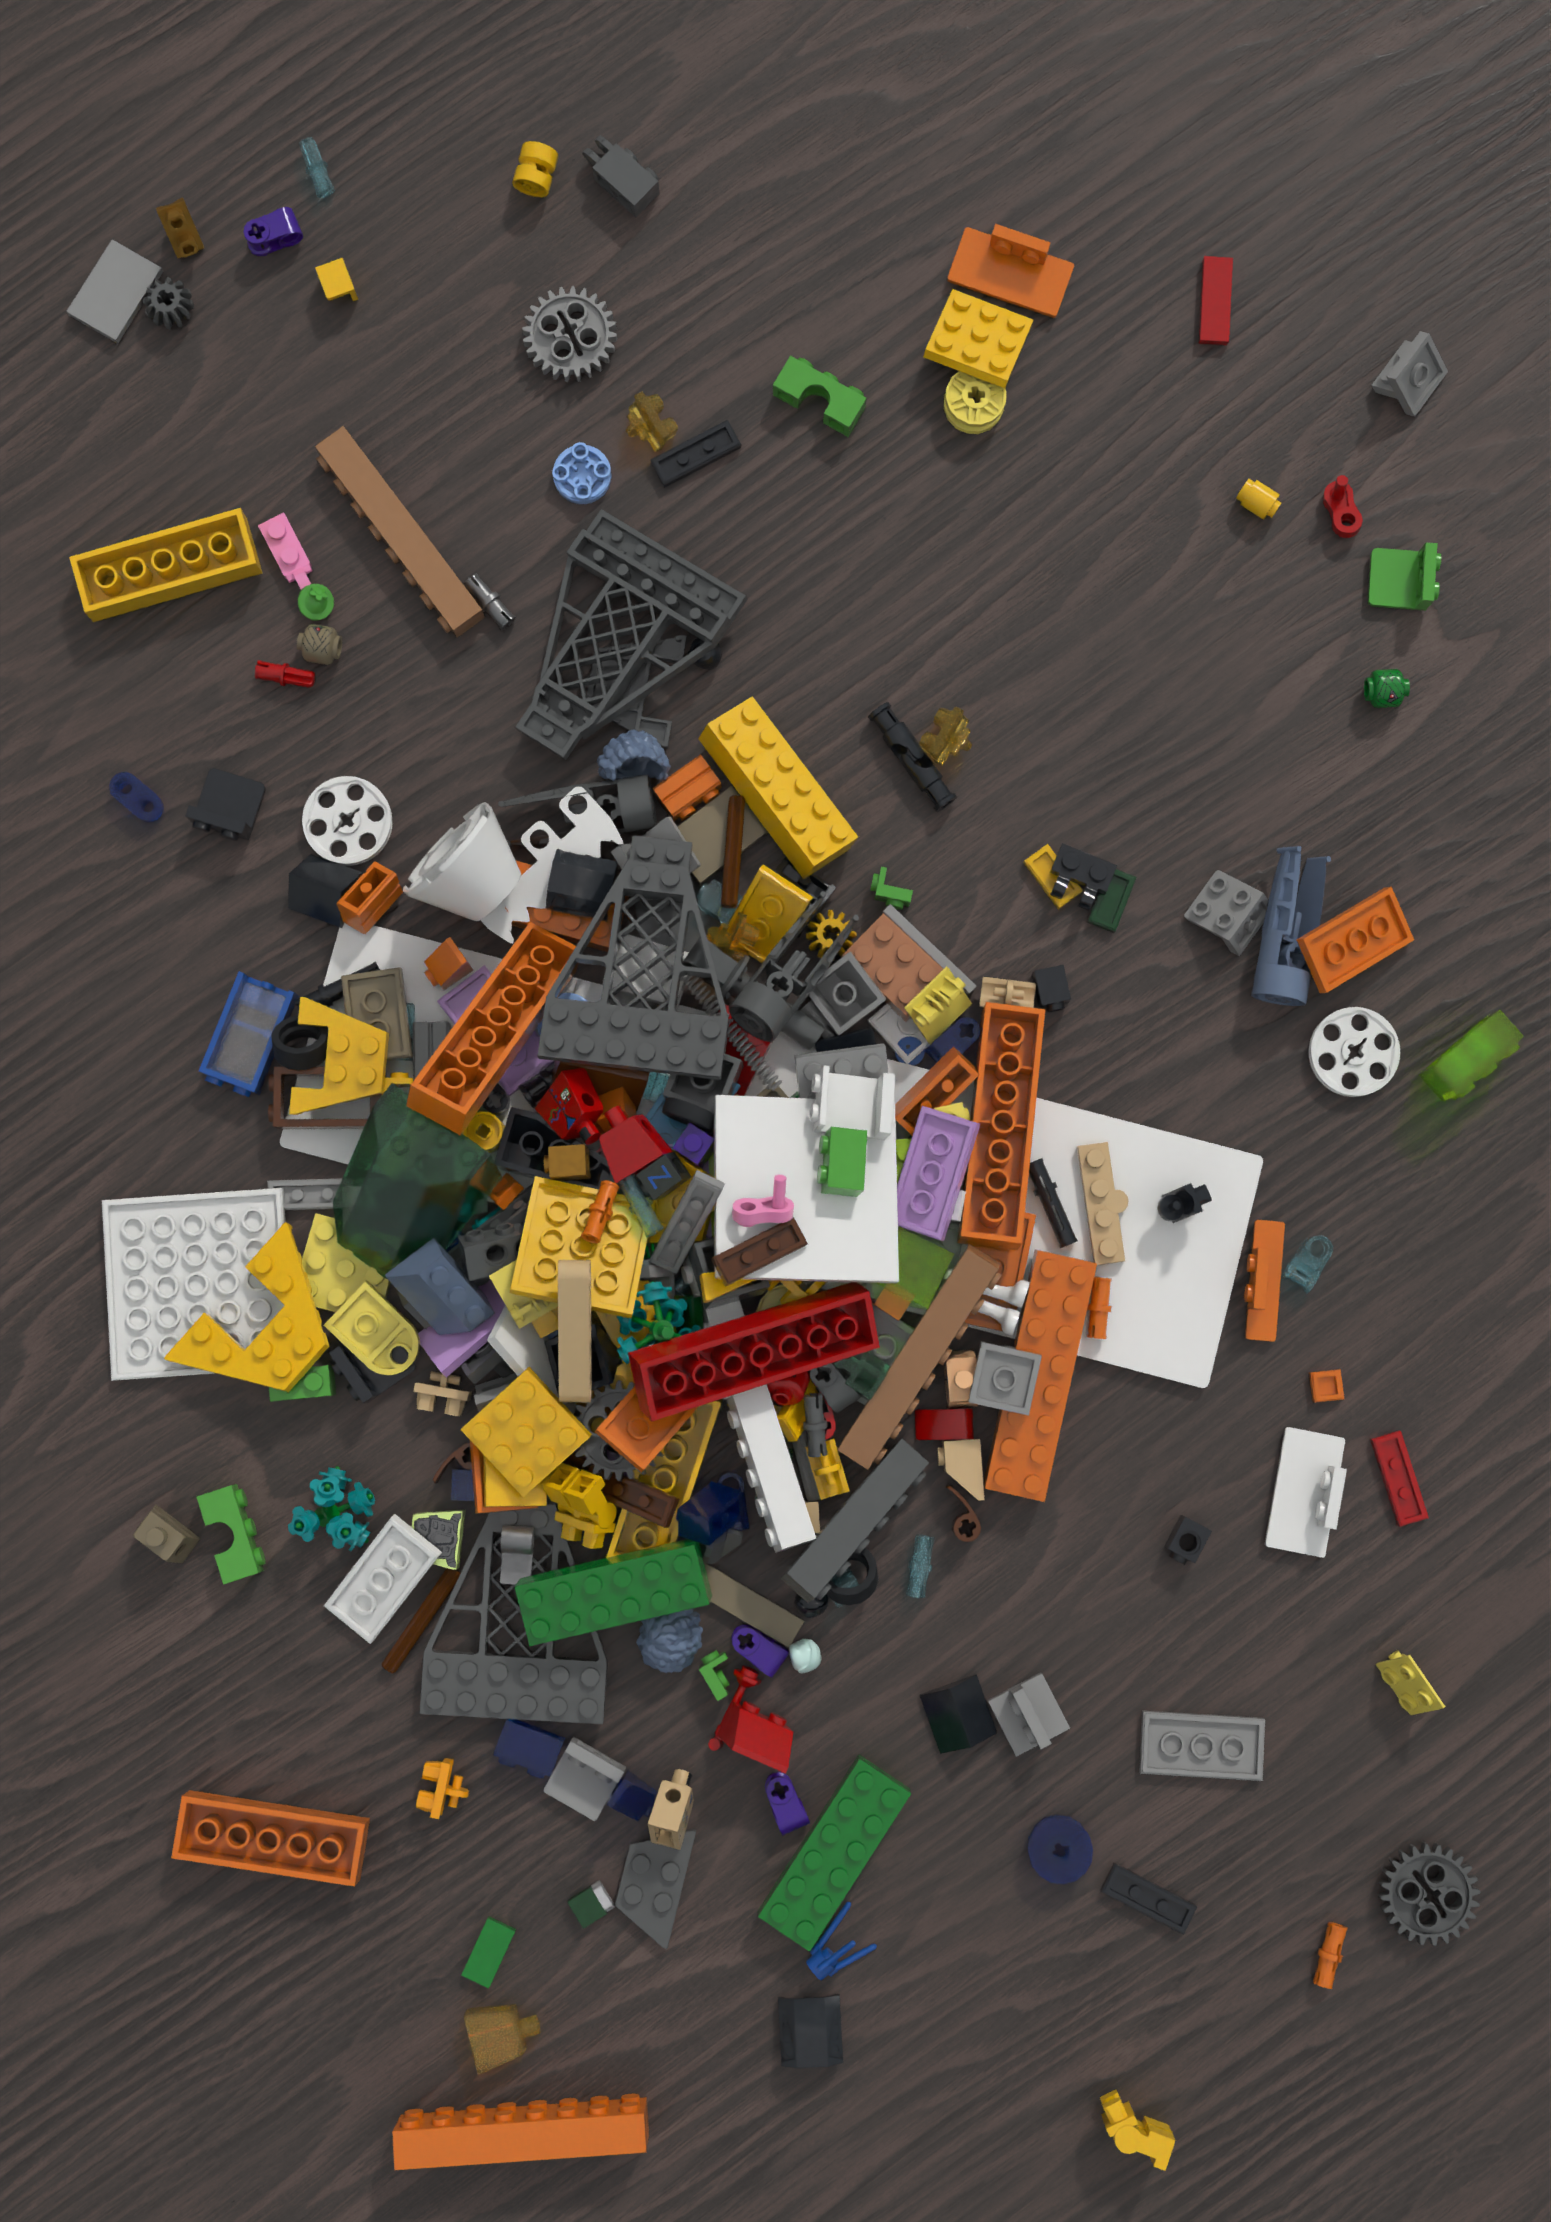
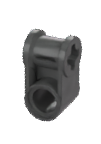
M839 1361L822 1366L824 1369L831 1368L829 1374L826 1371L819 1372L820 1367L810 1370L812 1381L835 1413L838 1414L863 1397L860 1387Z

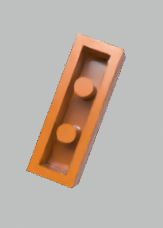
M953 1046L895 1104L896 1121L913 1136L921 1107L925 1106L934 1109L950 1105L979 1076L975 1066Z

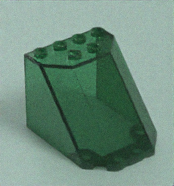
M391 1083L373 1106L333 1199L337 1243L346 1250L353 1252L355 1257L370 1268L373 1267L385 1279H387L385 1274L433 1238L446 1250L502 1178L490 1153L464 1134L459 1135L407 1107L408 1094L393 1083Z

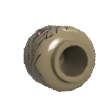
M310 624L304 633H299L297 650L302 651L303 659L307 662L330 665L335 659L340 658L342 636H338L335 628Z

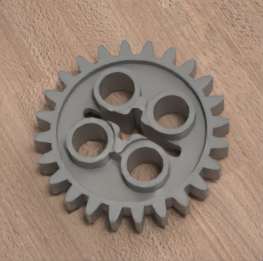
M574 286L571 287L569 294H565L563 287H560L559 295L557 296L549 290V300L546 301L542 297H538L540 307L531 305L530 310L533 316H525V322L529 326L522 327L523 335L528 336L523 339L524 347H530L526 350L528 358L535 357L533 359L535 368L543 364L542 372L544 375L552 370L554 380H557L560 374H564L565 382L569 381L571 375H575L579 382L581 380V373L584 372L591 378L592 368L599 372L602 371L600 361L610 362L609 355L606 352H615V346L611 343L617 341V334L613 332L617 330L616 322L611 321L613 313L612 311L605 312L607 309L605 301L597 304L598 297L596 293L587 298V290L585 288L581 291L580 295L576 294ZM578 311L584 314L583 317L577 320L570 318L573 312ZM559 312L563 313L571 334L575 335L576 344L582 352V356L577 355L569 335L565 334L564 324L557 315ZM548 324H555L558 326L557 329L552 332H547L544 330V327ZM586 337L597 339L591 345H586L582 342ZM561 349L570 351L566 357H559L556 353Z

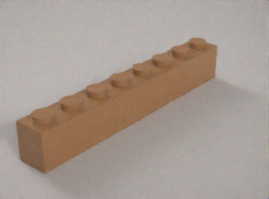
M342 426L317 444L315 448L319 457L316 460L325 473L329 471L333 473L336 477L333 483L343 496L347 493L354 501L350 505L360 519L364 516L371 524L367 528L377 542L382 539L388 546L385 552L394 564L401 563L405 569L402 572L403 576L411 587L417 585L422 591L419 597L429 610L434 608L440 615L437 621L446 633L452 631L456 638H458L483 620L485 616L481 607L345 427Z
M971 1244L968 1245L837 1449L839 1452L867 1470L873 1462L877 1465L880 1463L888 1450L883 1447L888 1438L890 1437L895 1440L903 1427V1424L900 1423L901 1418L905 1413L912 1414L920 1401L916 1398V1395L921 1388L925 1390L929 1388L936 1376L932 1373L937 1363L943 1366L952 1352L948 1346L954 1338L960 1340L969 1325L965 1323V1320L970 1312L976 1315L985 1301V1299L981 1298L983 1292L987 1287L992 1290L1002 1274L997 1271L1001 1263Z

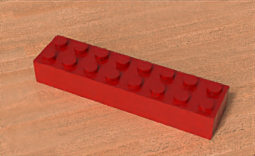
M850 1282L629 1352L628 1356L640 1410L651 1421H655L880 1348L870 1291L857 1282Z

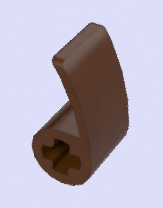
M470 1442L462 1445L443 1462L433 1478L435 1484L439 1482L442 1474L455 1458L463 1468L472 1470V1462H468L465 1458L468 1455L467 1449L470 1448Z
M950 1485L945 1486L968 1510L959 1514L953 1520L952 1531L954 1535L964 1542L974 1541L978 1538L981 1531L980 1522L975 1512ZM967 1519L968 1523H974V1526L970 1528L971 1534L967 1536L964 1532L959 1533L958 1530L962 1527L961 1521Z

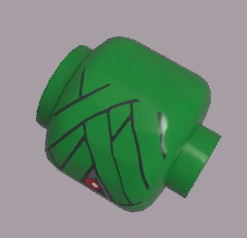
M1399 669L1374 670L1371 672L1370 677L1365 678L1364 697L1366 701H1370L1374 708L1399 707L1404 697L1409 696V680L1404 679Z

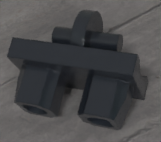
M1192 1183L1162 1195L1157 1209L1161 1218L1175 1223L1202 1212L1201 1205L1212 1201V1198L1205 1184L1193 1188Z

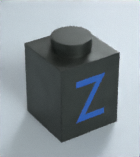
M675 1152L664 1154L637 1174L641 1181L639 1183L640 1188L646 1196L652 1197L653 1200L664 1198L691 1178V1175Z

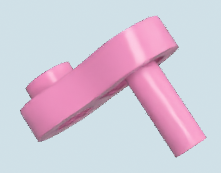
M776 1175L774 1177L772 1197L736 1200L732 1207L733 1220L743 1227H752L759 1223H785L793 1218L794 1203L785 1197L786 1176Z

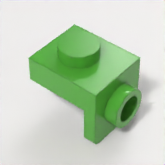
M881 867L880 874L874 873L870 891L876 892L874 900L886 902V907L891 904L898 910H902L903 906L909 907L913 890L884 885L887 868Z

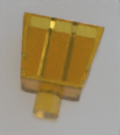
M515 2004L469 2008L464 2014L478 2075L523 2055L527 2048L525 2038L541 2034L537 2015L520 2019L518 2008Z

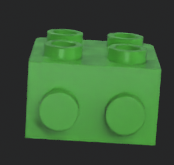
M1426 542L1419 551L1386 548L1373 549L1370 555L1368 604L1373 607L1426 611L1434 600H1437L1439 595V582H1435L1436 571H1439L1441 565V554L1437 553L1438 543Z

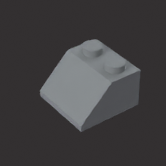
M851 951L830 966L809 993V997L838 1035L847 1031L887 1000Z

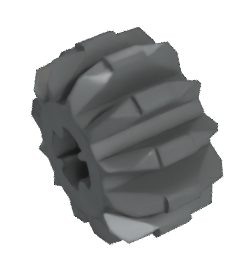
M167 277L165 283L161 284L159 280L155 279L156 288L147 287L146 292L149 296L143 298V303L147 307L145 309L146 315L150 319L153 318L154 324L158 327L164 323L166 329L170 330L173 323L176 322L177 326L182 328L181 319L191 320L189 310L194 309V303L190 300L192 298L190 290L184 289V284L179 280L173 284L172 279ZM169 301L172 302V304H170L169 306H166V303H167V302H169Z

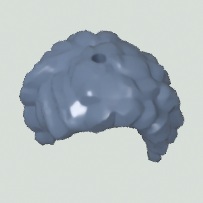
M632 729L627 733L620 734L616 739L612 738L608 745L604 746L603 754L599 755L597 759L599 775L604 779L615 781L617 778L648 774L649 778L655 777L658 780H666L669 777L667 773L671 769L664 748H662L655 737L643 730L637 731Z
M692 1608L641 1620L643 1625L639 1628L640 1635L636 1643L643 1656L644 1664L664 1673L681 1672L685 1667L691 1665L697 1650L702 1647L701 1634L703 1628L699 1626L701 1621L700 1614Z

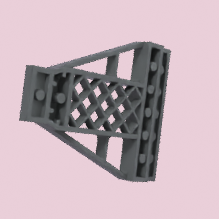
M602 509L587 531L582 529L566 552L568 558L540 680L535 687L531 705L516 725V729L564 760H567L581 738L585 740L714 649L747 601L746 595ZM577 566L582 567L606 582L586 614L567 604L574 569ZM626 595L628 607L612 611L611 600ZM631 598L641 604L632 606ZM650 610L653 622L636 626L634 613ZM568 612L581 621L554 659L564 613ZM655 612L659 614V617L657 618V620H656ZM630 614L632 627L616 630L614 618ZM610 619L612 631L596 635L594 627L596 622ZM671 624H676L704 641V643L670 667L650 653L667 627ZM649 630L640 643L638 633ZM634 634L636 646L620 650L618 637ZM614 639L616 651L600 654L597 642ZM593 643L595 656L579 659V647ZM632 655L626 666L623 667L622 657ZM617 658L619 671L604 674L601 662ZM650 662L663 670L661 674L615 705L643 663ZM597 663L599 675L583 679L581 666ZM577 668L579 680L563 684L562 672ZM616 679L607 692L605 681ZM601 682L603 695L587 698L585 686ZM580 687L583 699L568 690ZM600 703L597 708L592 706L593 704Z
M632 836L629 860L625 863L546 996L537 1054L538 1059L721 1080L729 1019L689 874L692 842ZM625 896L632 897L624 903ZM646 899L662 901L652 908ZM640 900L648 911L635 920L627 909ZM676 902L682 903V910L676 904ZM612 903H615L608 954L604 957L582 955ZM670 903L678 915L665 924L657 912ZM690 911L695 916L708 969L682 965ZM624 913L631 924L620 931L622 915ZM653 916L661 927L648 936L640 925ZM680 922L677 938L670 928ZM637 929L644 940L631 949L623 937ZM666 932L674 944L661 952L653 941ZM618 942H620L627 953L616 960ZM649 945L657 956L644 965L636 953ZM676 950L673 967L666 957ZM632 957L640 969L627 978L619 966ZM662 961L670 972L657 981L649 969ZM576 963L606 967L602 998L599 1002L556 998ZM615 970L623 981L612 989ZM645 973L653 985L640 994L632 982ZM684 975L711 978L721 1013L720 1016L677 1012L680 978ZM672 979L669 996L662 986ZM628 986L636 998L622 1006L614 995ZM658 989L667 1001L656 1009H652L645 1001V998ZM610 999L614 1002L615 1005L610 1004ZM641 1002L645 1008H638L634 1006Z
M548 1495L547 1506H538L536 1509L491 1512L488 1514L424 1650L420 1714L589 1724L604 1723L608 1660L599 1632H591L599 1659L556 1657L554 1655L555 1641L543 1643L532 1653L521 1640L526 1635V1631L518 1637L507 1624L517 1613L520 1612L521 1614L519 1604L509 1594L515 1585L510 1586L506 1590L494 1577L501 1571V1566L492 1574L494 1551L502 1559V1553L497 1547L501 1542V1538L495 1543L494 1540L495 1532L502 1533L503 1525L534 1527V1534H536L534 1541L540 1537L551 1549L539 1561L533 1556V1563L535 1565L532 1567V1571L538 1567L542 1573L547 1572L541 1563L551 1554V1571L559 1569L560 1551L566 1554L569 1566L576 1565L569 1541L561 1538L563 1523L554 1520L555 1512L559 1511L558 1504L552 1502ZM545 1535H553V1545ZM480 1547H484L485 1564L482 1603L479 1605L456 1604L455 1600ZM493 1582L503 1594L490 1604ZM504 1596L517 1609L505 1621L493 1608ZM451 1609L473 1610L481 1614L478 1652L434 1649V1645ZM491 1612L500 1625L488 1635ZM502 1627L515 1640L504 1651L491 1639ZM488 1643L497 1653H487ZM518 1643L527 1655L505 1653ZM547 1645L546 1656H535Z

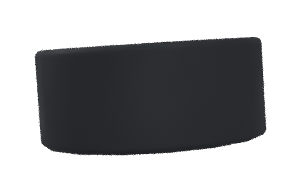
M298 1016L287 1018L275 1026L271 1034L274 1057L280 1065L293 1070H306L316 1067L326 1060L328 1027L299 1025ZM301 1037L317 1040L312 1045L302 1048L286 1046L289 1041Z
M866 1548L859 1555L853 1552L848 1560L859 1561L866 1567L867 1576L863 1583L853 1588H842L836 1586L832 1579L828 1582L832 1587L827 1592V1596L836 1603L844 1605L860 1604L870 1598L876 1590L879 1580L876 1561L871 1552Z

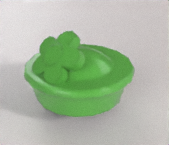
M310 584L301 590L298 596V607L306 618L322 620L332 612L334 598L327 587L321 584Z

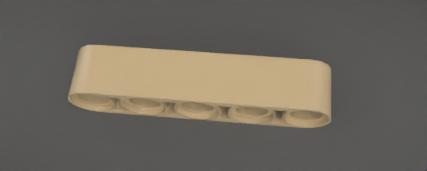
M591 1260L558 1261L559 1402L591 1403Z

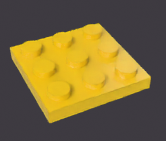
M952 289L923 357L1006 388L1032 327L1033 319Z
M530 1367L523 1371L460 1429L522 1497L527 1495L592 1435L562 1402H559V1398Z

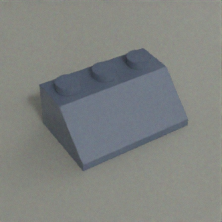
M435 1238L431 1239L385 1274L386 1278L439 1335L471 1332L495 1314L486 1295L473 1280H468L463 1269Z

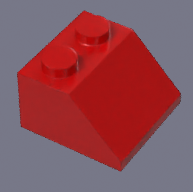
M732 1701L717 1735L731 1750L786 1774L789 1767L793 1731L786 1725L787 1720L774 1713H770L769 1717L759 1713L760 1708L750 1702L744 1701L741 1705Z

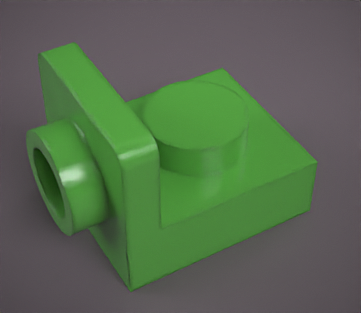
M715 1650L701 1659L703 1664L699 1666V1671L716 1700L719 1701L728 1695L726 1687L730 1683L723 1671L720 1669L716 1672L714 1667L727 1660L728 1655L725 1651L719 1654Z

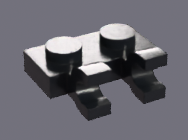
M1062 843L1050 873L1058 876L1050 895L1062 899L1069 881L1085 887L1078 907L1089 911L1097 892L1106 894L1117 865Z

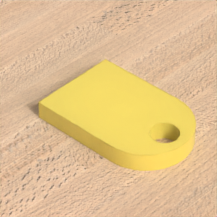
M365 1281L323 1325L370 1370L378 1374L394 1375L403 1372L413 1364L419 1353L420 1339L414 1325L368 1281ZM397 1346L404 1347L408 1352V1359L404 1363H397L392 1358V1351Z

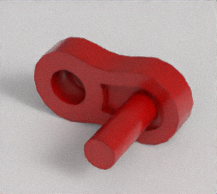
M1340 475L1336 481L1328 484L1325 488L1323 504L1331 515L1332 529L1335 534L1343 538H1351L1360 531L1363 519L1354 503L1353 490L1348 484V478L1345 475ZM1348 522L1351 526H1345L1342 523Z

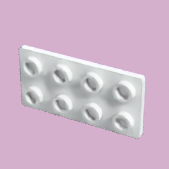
M1291 1427L1285 1428L1265 1546L1322 1558L1325 1557L1330 1529H1337L1347 1469L1341 1468L1345 1445L1344 1438Z

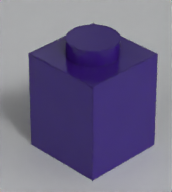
M689 1123L673 1146V1149L700 1168H703L714 1152V1138Z

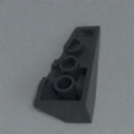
M511 1107L494 1165L500 1170L533 1179L535 1176L551 1179L549 1174H545L544 1155H548V1147L580 1145L583 1143L575 1138L561 1139L540 1114ZM589 1148L590 1179L561 1181L599 1189L600 1183L603 1180L615 1183L606 1158Z

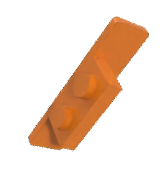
M1254 1221L1252 1254H1249L1247 1258V1272H1250L1249 1284H1246L1244 1301L1248 1302L1245 1338L1249 1340L1269 1342L1276 1340L1285 1231L1284 1222Z

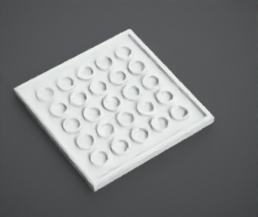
M715 1095L714 1178L725 1183L721 1194L714 1204L715 1256L780 1224L769 1222L759 1223L752 1227H743L733 1220L732 1207L733 1203L738 1199L772 1197L774 1177L776 1175H784L787 1178L785 1197L794 1203L793 1217L808 1245L742 1279L898 1283L895 1102L893 1105L892 1133L885 1140L867 1138L864 1191L858 1197L821 1193L822 1184L817 1182L818 1168L820 1165H823V1154L819 1153V1142L821 1135L825 1133L813 1132L814 1122L809 1121L810 1107L812 1103L815 1104V1099ZM715 1268V1279H721Z
M284 1188L102 1200L111 1381L215 1374L165 1360L164 1357L204 1312L209 1314L246 1349L285 1306L245 1268L286 1222Z

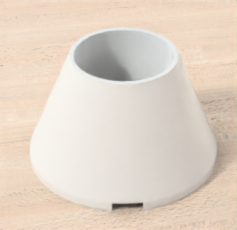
M486 802L477 805L465 814L463 818L466 821L456 829L451 827L422 858L408 877V880L412 883L409 888L406 885L403 887V892L408 897L477 922L490 914L508 896L519 881L521 871L492 807Z

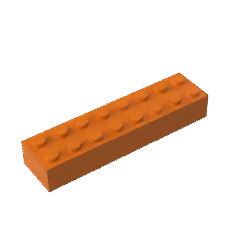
M530 922L410 1085L406 1106L461 1135L542 1021L546 996L576 946ZM576 963L574 969L572 970L571 974L569 975L568 979L566 980L565 984L563 985L562 989L560 990L556 998L559 997V995L564 990L568 982L576 973L579 963Z
M986 1002L983 1007L976 1070L979 1076L974 1080L970 1120L979 1123L980 1127L964 1176L963 1191H966L961 1221H959L957 1243L1015 1251L1022 1244L1045 1009Z
M1037 1249L1034 1250L1028 1277L1030 1284L1022 1305L1013 1347L1018 1350L1041 1354L1040 1367L1029 1416L999 1409L983 1481L985 1489L1045 1502L1097 1267L1095 1262Z
M625 2094L621 2096V2099L609 2100L608 2096H595L587 2102H578L576 2098L561 2099L559 2104H547L545 2100H535L529 2102L528 2106H516V2103L506 2102L498 2104L497 2108L485 2109V2105L476 2104L466 2107V2110L454 2111V2107H440L435 2112L423 2113V2109H410L405 2111V2114L400 2115L392 2131L394 2170L646 2153L649 2139L647 2097L640 2098L639 2094Z

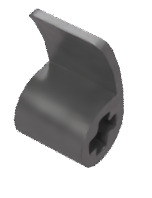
M503 1525L501 1533V1584L516 1585L520 1578L531 1576L534 1527Z

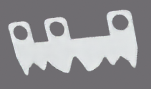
M582 787L572 789L559 803L560 809L576 827L560 839L544 821H538L522 835L521 842L538 861L521 875L508 896L490 914L481 919L489 930L509 943L513 944L514 942L510 932L512 921L529 922L530 918L527 907L546 908L548 883L552 862L557 849L600 858L601 841L612 840L617 844H623V840L612 819L588 793L580 794L587 801V808L582 814H573L569 810L568 802L573 797L570 795L587 792ZM536 830H544L549 836V843L542 849H537L530 843V836Z

